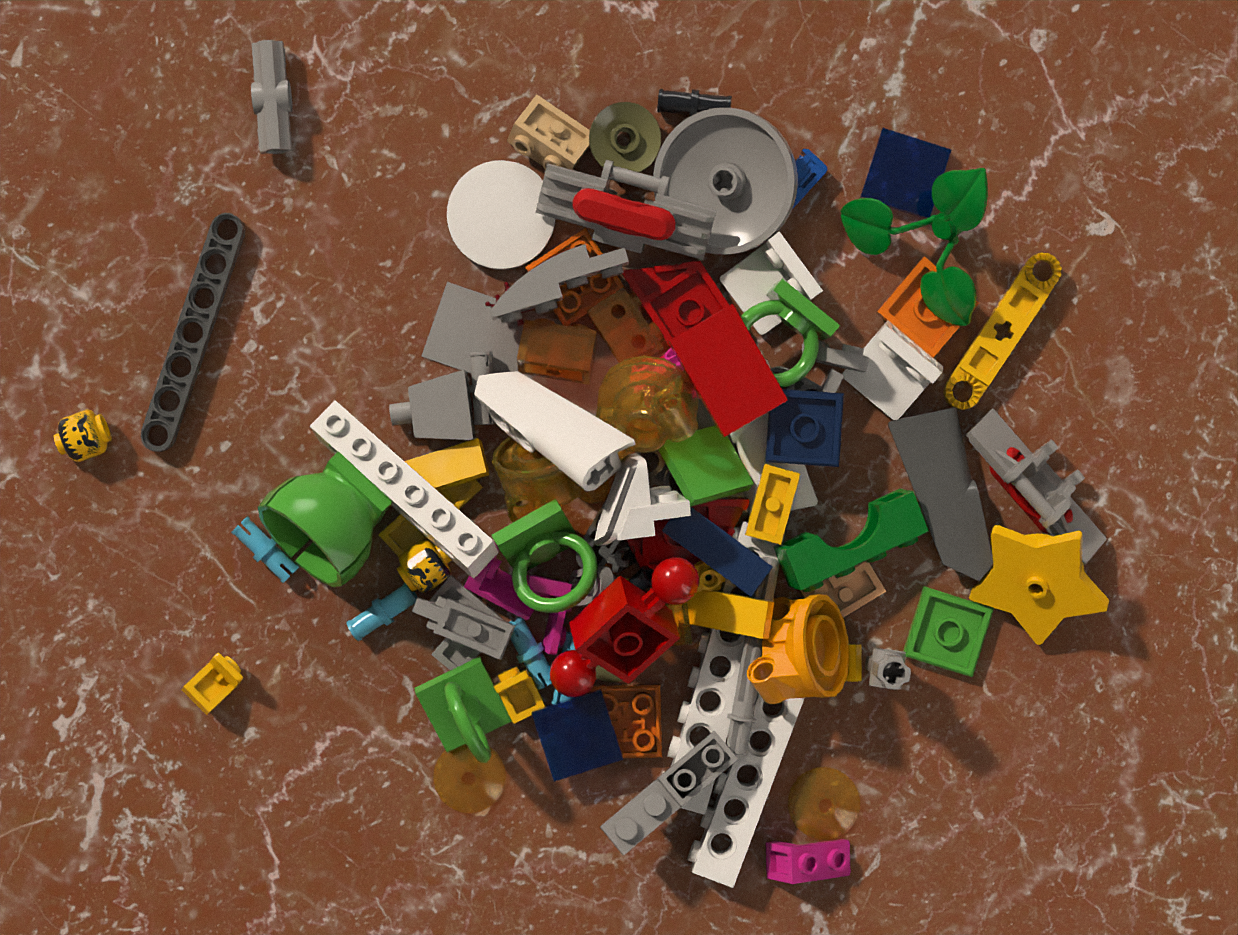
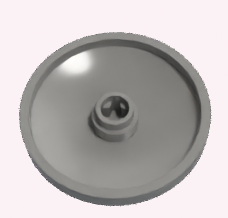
M712 108L698 112L682 121L668 135L661 146L653 177L660 179L662 176L670 177L666 192L667 197L717 211L706 249L707 253L727 255L741 253L767 242L768 239L781 229L788 219L795 203L798 188L795 158L783 135L763 117L737 108Z

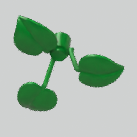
M985 168L951 170L939 175L932 186V200L940 213L900 227H891L893 213L885 203L877 199L859 198L848 202L842 207L840 211L841 221L849 239L857 249L870 255L881 254L890 247V234L897 235L932 225L935 236L948 240V244L936 264L937 272H927L921 278L922 298L927 307L940 319L959 326H966L971 323V316L977 298L973 280L965 271L958 267L951 266L944 269V264L954 245L959 242L958 235L963 231L972 230L977 227L984 217L988 199V183Z

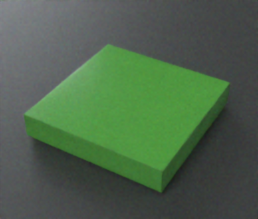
M716 425L662 439L657 445L683 496L689 500L690 507L748 491L754 484L728 436L722 437Z
M923 586L903 652H906V657L973 677L994 608Z

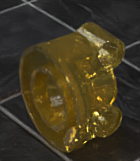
M651 356L624 359L611 367L600 382L595 417L634 439L636 443L634 446L617 452L621 462L625 456L632 454V452H653L661 448L667 439L671 442H681L692 436L699 426L696 418L700 397L685 371L678 365L664 358Z
M510 436L502 441L493 453L492 464L504 491L506 509L511 522L519 520L554 499L558 501L560 506H564L578 497L587 503H598L608 496L610 490L608 479L595 490L585 491L539 451L535 450L533 453H530ZM522 500L529 501L524 506L515 505L517 502Z

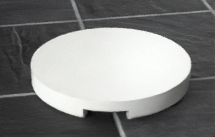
M504 160L480 164L463 175L453 188L447 206L448 228L458 249L473 262L494 270L514 269L534 260L548 244L555 227V218L535 213L543 183L541 177L522 164Z

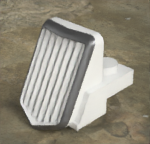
M637 453L628 454L621 460V467L616 473L598 522L594 541L595 545H608L616 539L619 541L655 536V520L691 516L690 502L677 491H671L670 486L649 488L646 460Z

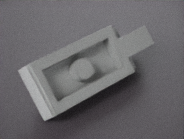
M441 596L438 597L436 604L418 597L412 610L416 614L429 618L426 627L434 630V633L499 660H502L515 625Z

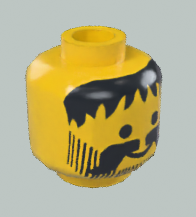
M89 409L62 418L58 423L59 433L54 435V442L61 455L67 454L75 462H81L104 453L107 449V442L112 440L108 424L103 415H96Z
M423 539L400 555V566L397 568V571L412 592L418 589L422 593H427L450 577L451 570L448 563L452 559L430 540Z

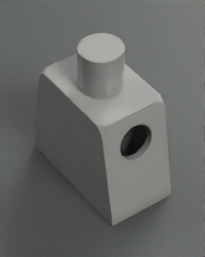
M466 370L409 386L410 402L389 405L392 426L412 423L415 438L476 439L468 372Z

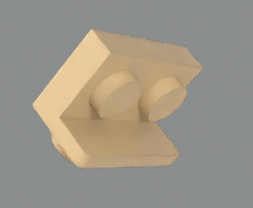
M536 94L514 123L507 142L518 153L530 157L542 165L545 170L548 163L573 170L590 147V130Z

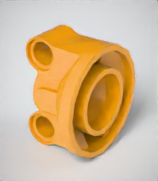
M821 594L809 595L805 599L790 600L786 597L773 599L774 607L769 639L762 640V657L754 660L747 669L749 681L768 704H777L785 699L835 697L843 689L848 675L850 659L848 634L844 618L837 604L828 595Z

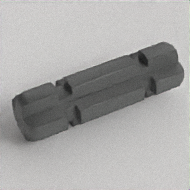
M629 546L617 550L607 558V563L613 565L612 571L615 573H619L636 563Z

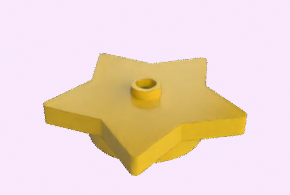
M995 525L991 533L993 567L974 585L969 595L971 601L1012 613L1037 645H1041L1064 618L1105 612L1109 604V599L1085 573L1082 562L1083 534L1081 531L1057 536L1039 533L1023 535L999 525Z

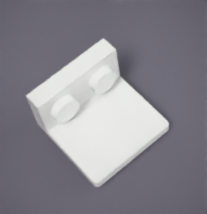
M780 231L768 239L762 247L720 277V282L743 313L758 303L770 301L771 299L766 294L782 278L808 300H812L823 291ZM769 315L759 319L752 326L759 335H764L782 321L777 315Z
M887 320L863 348V356L869 357L867 371L858 372L845 369L842 374L848 383L891 419L898 420L930 382L933 384L942 374L943 366Z

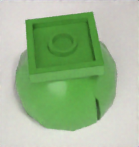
M338 451L328 461L322 473L289 478L270 491L259 504L258 512L261 522L273 540L290 558L311 539L313 543L294 562L317 580L331 587H339L356 576L370 556L373 528L382 519L392 501Z

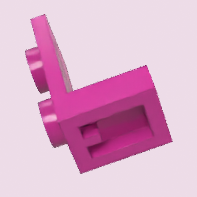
M497 555L474 579L469 575L464 588L524 620H529L534 609H531L519 599L514 590L512 575L499 569L502 561L496 558Z
M527 573V583L530 589L540 597L551 598V595H553V598H557L571 591L572 584ZM572 608L563 612L549 613L542 644L544 652L557 655L558 647H563L566 639V627L563 626L566 612H570Z
M845 839L802 845L781 841L766 842L767 879L796 884L849 876L851 873L850 842Z

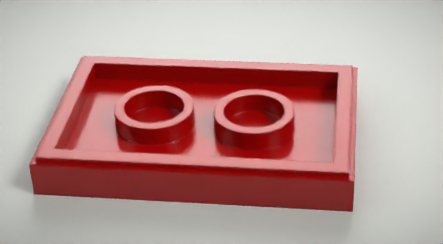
M733 304L668 340L670 347L722 437H726L788 401Z

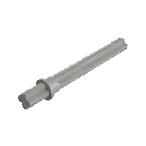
M760 557L773 568L754 592L752 598L773 602L780 563L777 559ZM746 635L732 713L727 715V718L731 719L726 745L733 753L740 755L747 754L751 726L757 720L753 718L757 690L747 677V669L754 660L762 657L763 640Z

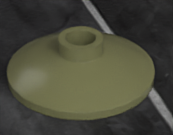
M618 102L601 110L593 120L589 131V146L592 155L600 166L604 167L605 161L610 160L614 162V166L641 172L650 166L658 155L661 146V131L657 120L646 108L632 102ZM620 132H625L629 135L630 140L626 146H621L617 142V136Z

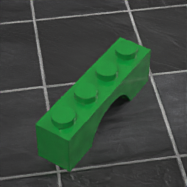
M899 488L868 503V516L863 530L854 540L845 545L831 547L818 535L804 532L782 542L781 545L773 546L788 586L803 590V592H810L824 585L823 580L829 577H843L856 570L855 565L864 561L871 563L883 559L887 556V550L896 546L904 548L919 541L918 536L928 532V528L914 491Z

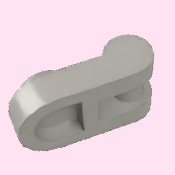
M819 339L818 355L815 362L858 372H866L869 357L863 356V348L843 344L842 350L833 349ZM803 342L802 348H801L802 353H803V350H804V342Z

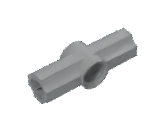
M262 40L252 43L254 82L251 84L253 111L257 115L258 145L261 154H282L292 151L289 112H292V92L286 75L285 48L283 41Z
M873 648L872 655L867 656L865 662V669L870 672L869 685L892 690L902 689V685L910 681L911 668L905 665L906 652Z

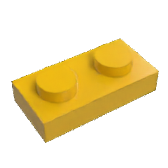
M767 464L763 465L745 535L781 545L800 473Z

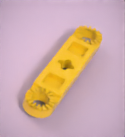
M1038 253L1026 261L947 380L943 393L946 402L952 408L956 407L958 410H965L979 402V399L991 384L1059 281L1062 267L1055 256L1049 253ZM1044 261L1050 265L1052 275L1049 280L1040 281L1035 278L1032 269L1036 262ZM1006 322L1010 325L1008 332L1012 335L1010 339L1004 337L999 341L995 338L997 331L994 329V325H1003ZM959 381L967 382L972 388V396L966 402H960L953 396L952 389Z

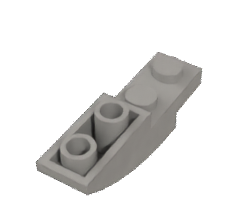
M584 244L546 260L517 280L499 298L490 310L493 321L500 319L501 324L514 322L523 318L521 312L534 308L537 314L558 308L556 302L563 300L560 290L561 285L566 284L567 289H573L588 284L587 277L602 274V278L607 279L624 273L622 267L629 265L625 248L589 258L586 245Z
M714 730L602 824L600 829L624 856L737 761L738 758Z

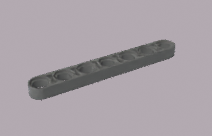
M222 213L213 219L141 429V441L151 451L163 452L173 446L245 237L244 223L232 213ZM225 220H233L237 224L238 232L233 239L223 240L219 236L218 227ZM214 254H221L226 260V268L220 274H211L206 266L207 260ZM203 288L212 290L215 297L212 306L206 309L199 308L195 302L196 293ZM192 322L200 324L203 329V336L196 343H189L183 335L184 328ZM178 357H186L191 362V371L185 377H177L172 371V363ZM167 391L176 392L180 399L178 408L171 412L165 411L160 403L162 395ZM156 425H162L168 432V439L161 446H155L149 440V432Z

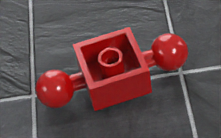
M670 557L661 561L653 571L651 579L652 588L647 593L622 576L615 579L569 622L575 650L559 654L552 662L550 680L553 687L560 694L567 697L582 696L593 687L596 681V667L598 665L627 684H630L680 639L673 612L665 604L680 605L694 597L699 587V575L694 565L681 557Z

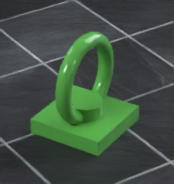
M782 278L766 294L771 299L770 301H764L752 306L741 316L748 331L759 319L769 315H777L784 324L797 334L803 336L804 350L799 362L786 372L774 374L781 388L797 383L809 373L818 355L819 339L825 340L830 338L840 326Z
M556 499L492 534L497 547L513 569L512 582L517 596L531 609L543 613L563 612L583 601L592 590L598 572L596 555L589 543L577 535ZM568 548L575 550L583 563V573L576 587L569 593L557 598H544L536 595L527 583V571L549 561Z
M480 656L414 689L446 752L467 744L478 762L487 763L491 759V750L485 734L512 720L499 694L496 693L493 687L494 682Z

